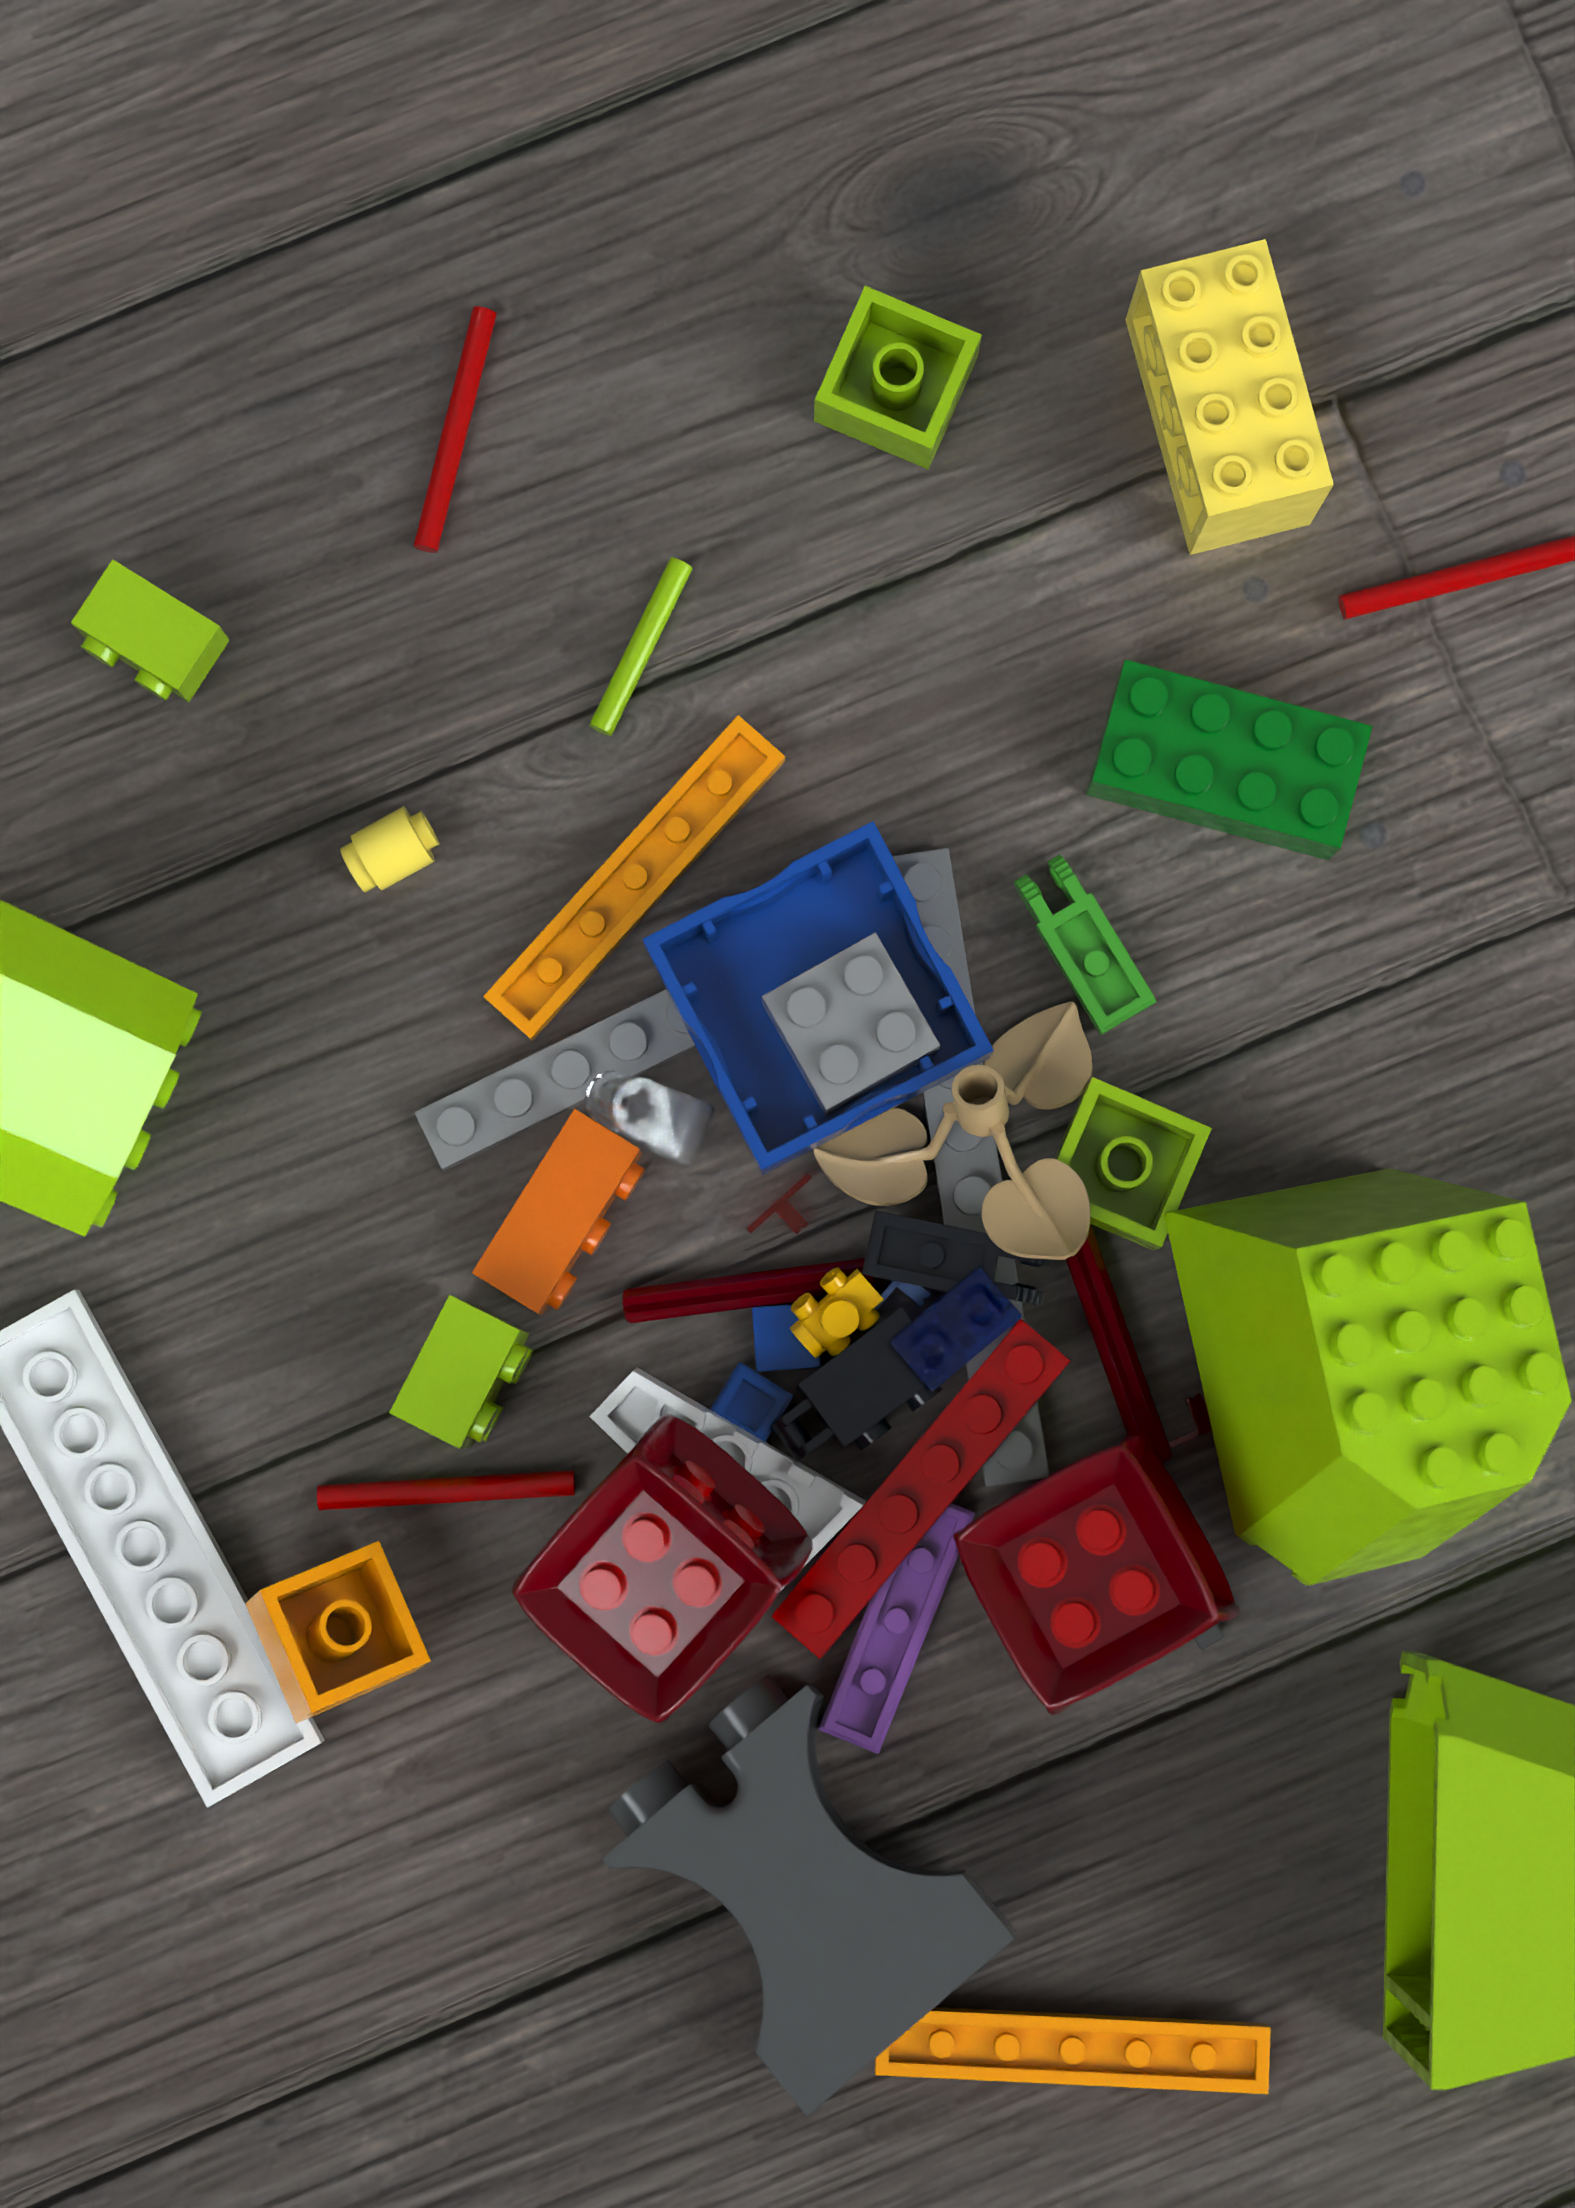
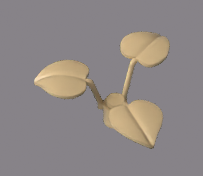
M1071 1001L1032 1015L1008 1030L992 1045L994 1051L990 1058L985 1060V1065H973L960 1071L952 1083L954 1102L944 1104V1116L928 1146L927 1133L922 1122L906 1110L892 1108L813 1149L815 1158L823 1172L844 1193L859 1201L875 1206L898 1205L916 1197L925 1189L928 1175L924 1161L937 1157L954 1122L958 1121L960 1126L971 1135L979 1137L992 1135L1006 1171L1011 1177V1180L1002 1181L994 1185L988 1191L983 1201L981 1217L984 1229L993 1243L1007 1253L1024 1258L1065 1260L1070 1256H1074L1085 1243L1091 1220L1090 1201L1083 1181L1071 1167L1054 1158L1041 1159L1033 1163L1022 1173L1013 1155L1004 1126L1009 1118L1008 1103L1016 1105L1024 1097L1030 1105L1038 1109H1055L1073 1102L1085 1091L1088 1081L1092 1077L1093 1064L1091 1050L1081 1025L1077 1006Z

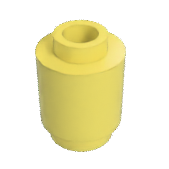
M402 806L352 834V842L341 847L340 852L353 878L362 891L366 893L376 886L382 891L435 862L431 849L440 843L422 811L411 816L406 807Z

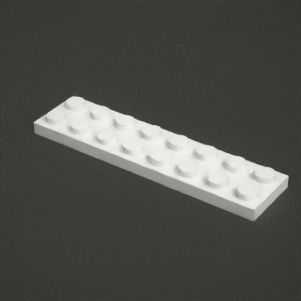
M74 1289L0 1331V1426L206 1807H210L324 1742L325 1740L312 1717L297 1724L295 1723L245 1605L248 1598L80 1290Z

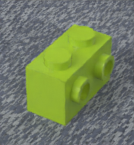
M113 559L71 621V624L86 638L80 646L82 649L112 668L118 660H121L139 671L134 681L164 701L168 699L171 693H174L189 703L230 641L219 625Z

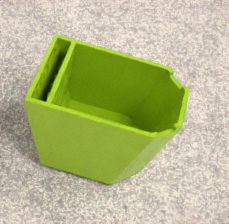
M0 900V1201L85 1237L92 1224L100 1228L104 1225L118 1194L117 1191L113 1190V1187L123 1167L133 1171L137 1168L151 1137V1134L142 1130V1127L152 1105L163 1109L174 1090L180 1073L171 1069L170 1066L179 1046H187L201 1017L202 1011L193 1008L198 993Z
M1388 1168L1164 1213L1235 1535L1250 1546H1259L1293 1571L1291 1575L1305 1586L1315 1585L1422 1558L1532 1481L1572 1399L1526 1201Z
M1402 1650L1399 1663L1401 1673L1410 1674L1405 1699L1392 1698L1389 1710L1383 2039L1431 2090H1448L1575 2056V1704L1417 1651Z

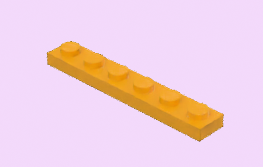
M737 715L483 996L485 1000L533 1041L785 762V755L743 718Z
M934 2007L875 2058L874 2071L875 2075L1269 2094L1271 2027L1267 2023Z

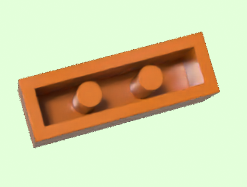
M574 1108L472 1271V1274L539 1315H543L548 1305L559 1310L578 1279L569 1271L579 1255L584 1251L592 1256L611 1227L612 1223L603 1217L616 1196L627 1201L642 1178L646 1169L637 1164L643 1154L641 1149Z

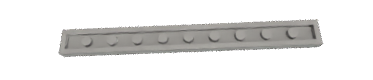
M949 848L892 856L916 901L918 914L927 938L942 960L952 969L975 1013ZM956 1076L922 1093L930 1143L944 1116V1104L954 1102L952 1083ZM955 1121L939 1154L933 1159L942 1221L944 1225L986 1233L981 1217L983 1201L988 1191L994 1185L1002 1182L996 1142L992 1135L979 1137L967 1133L960 1126L959 1122ZM999 1256L994 1278L995 1282L1009 1285L1018 1283L1015 1259ZM954 1293L968 1381L1020 1319L1024 1320L1022 1302L991 1296L990 1300ZM1038 1402L983 1466L982 1473L985 1487L1049 1476Z

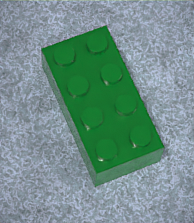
M1125 659L1116 680L1086 795L1329 861L1341 849L1373 726Z

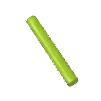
M670 557L589 724L592 729L604 735L612 736L693 568L686 562Z

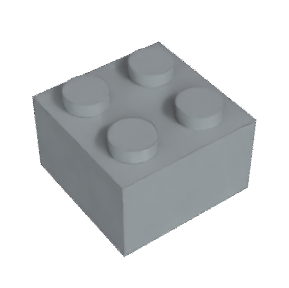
M876 932L762 996V1006L825 1116L918 1065L920 1059L929 1056V1058L938 1053L941 1046Z

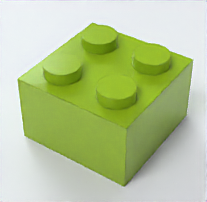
M864 286L815 397L814 422L929 470L978 358L982 334L868 286Z
M1092 1077L1088 1081L1085 1091L1081 1094L1054 1159L1071 1167L1083 1181L1090 1201V1224L1155 1251L1162 1248L1168 1234L1164 1213L1178 1210L1212 1128Z
M449 1295L389 1413L459 1449L472 1448L475 1440L480 1443L482 1440L487 1442L504 1407L496 1404L495 1401L505 1381L509 1384H516L532 1355L533 1350L524 1346L530 1333L461 1298Z

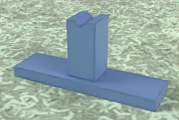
M890 1280L880 1292L884 1300L875 1309L877 1310L896 1287L920 1307L924 1303L923 1298H928L931 1294L922 1286Z

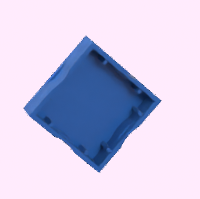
M874 821L792 862L776 877L763 885L744 893L723 897L642 939L646 952L762 1175L956 1076L963 1069L989 1059L994 1051L952 969L942 960L927 938L918 914L916 901ZM876 932L941 1046L938 1053L930 1058L926 1056L920 1059L918 1065L825 1116L762 1006V996Z

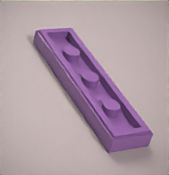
M951 1504L868 1603L818 1730L879 1754L959 1552L953 1535L956 1531L964 1529L972 1522L974 1512Z

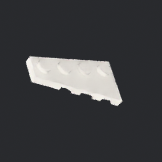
M638 1367L589 1416L627 1454L638 1443L649 1427L665 1414H671L701 1431L760 1481L798 1519L813 1542V1549L804 1566L866 1502L859 1496L799 1461L796 1462L792 1457Z

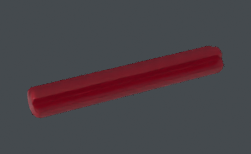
M1090 1225L1085 1243L1074 1256L1068 1257L1066 1262L1127 1435L1143 1436L1146 1439L1147 1446L1163 1464L1171 1459L1172 1452L1093 1228Z
M865 1258L627 1288L622 1293L624 1317L627 1322L638 1323L795 1302L805 1293H810L815 1299H823L828 1293L820 1286V1281L826 1273L837 1267L847 1277L856 1269L862 1273ZM862 1274L874 1287V1276Z

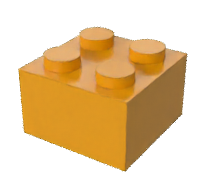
M380 1541L263 1588L245 1603L296 1724L410 1675L431 1661Z

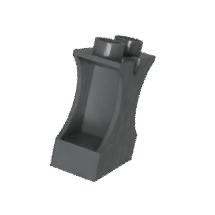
M767 1675L730 1703L708 1725L729 1750L721 1759L733 1772L738 1781V1791L734 1800L728 1805L720 1804L711 1796L702 1783L688 1785L671 1762L666 1760L632 1786L607 1810L628 1837L606 1854L602 1860L609 1869L643 1867L679 1875L710 1892L734 1915L752 1945L762 1979L763 2018L755 2052L807 2117L1014 1940L1017 1931L966 1869L929 1871L899 1864L869 1848L852 1833L839 1817L829 1800L818 1766L816 1748L817 1727L824 1700L823 1694L817 1687L806 1685L792 1698L788 1699L773 1679Z

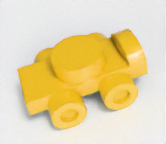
M838 1267L830 1270L820 1281V1286L828 1293L821 1301L817 1302L810 1293H805L791 1306V1311L799 1320L790 1327V1330L815 1359L825 1350L832 1356L838 1355L847 1348L851 1341L849 1335L857 1327L861 1331L866 1330L880 1316L875 1307L884 1299L858 1269L848 1277Z

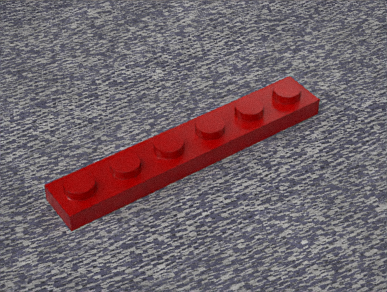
M1020 1319L771 1617L819 1659L823 1658L1072 1361L1024 1320Z

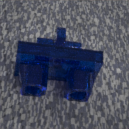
M978 1265L890 1339V1343L933 1392L1022 1318V1314L1002 1293L985 1270Z

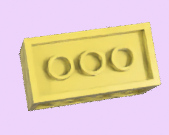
M1266 239L1141 270L1125 320L1189 554L1193 555L1310 525L1334 483Z

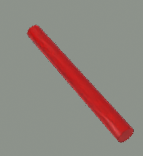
M474 306L472 309L413 544L415 548L425 552H438L497 316L495 311L481 306Z
M1575 535L1342 594L1338 597L1340 611L1346 620L1575 561Z
M564 1470L317 1485V1506L319 1511L575 1496V1471Z

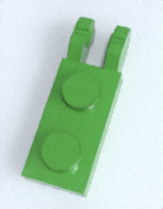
M1058 855L1047 861L1050 869L1049 873L1071 905L1053 915L1044 901L1039 887L1030 877L1025 874L1013 882L1025 907L1037 923L1036 931L1101 1036L1154 1005L1157 1001L1093 894H1086L1067 861H1065L1064 857Z

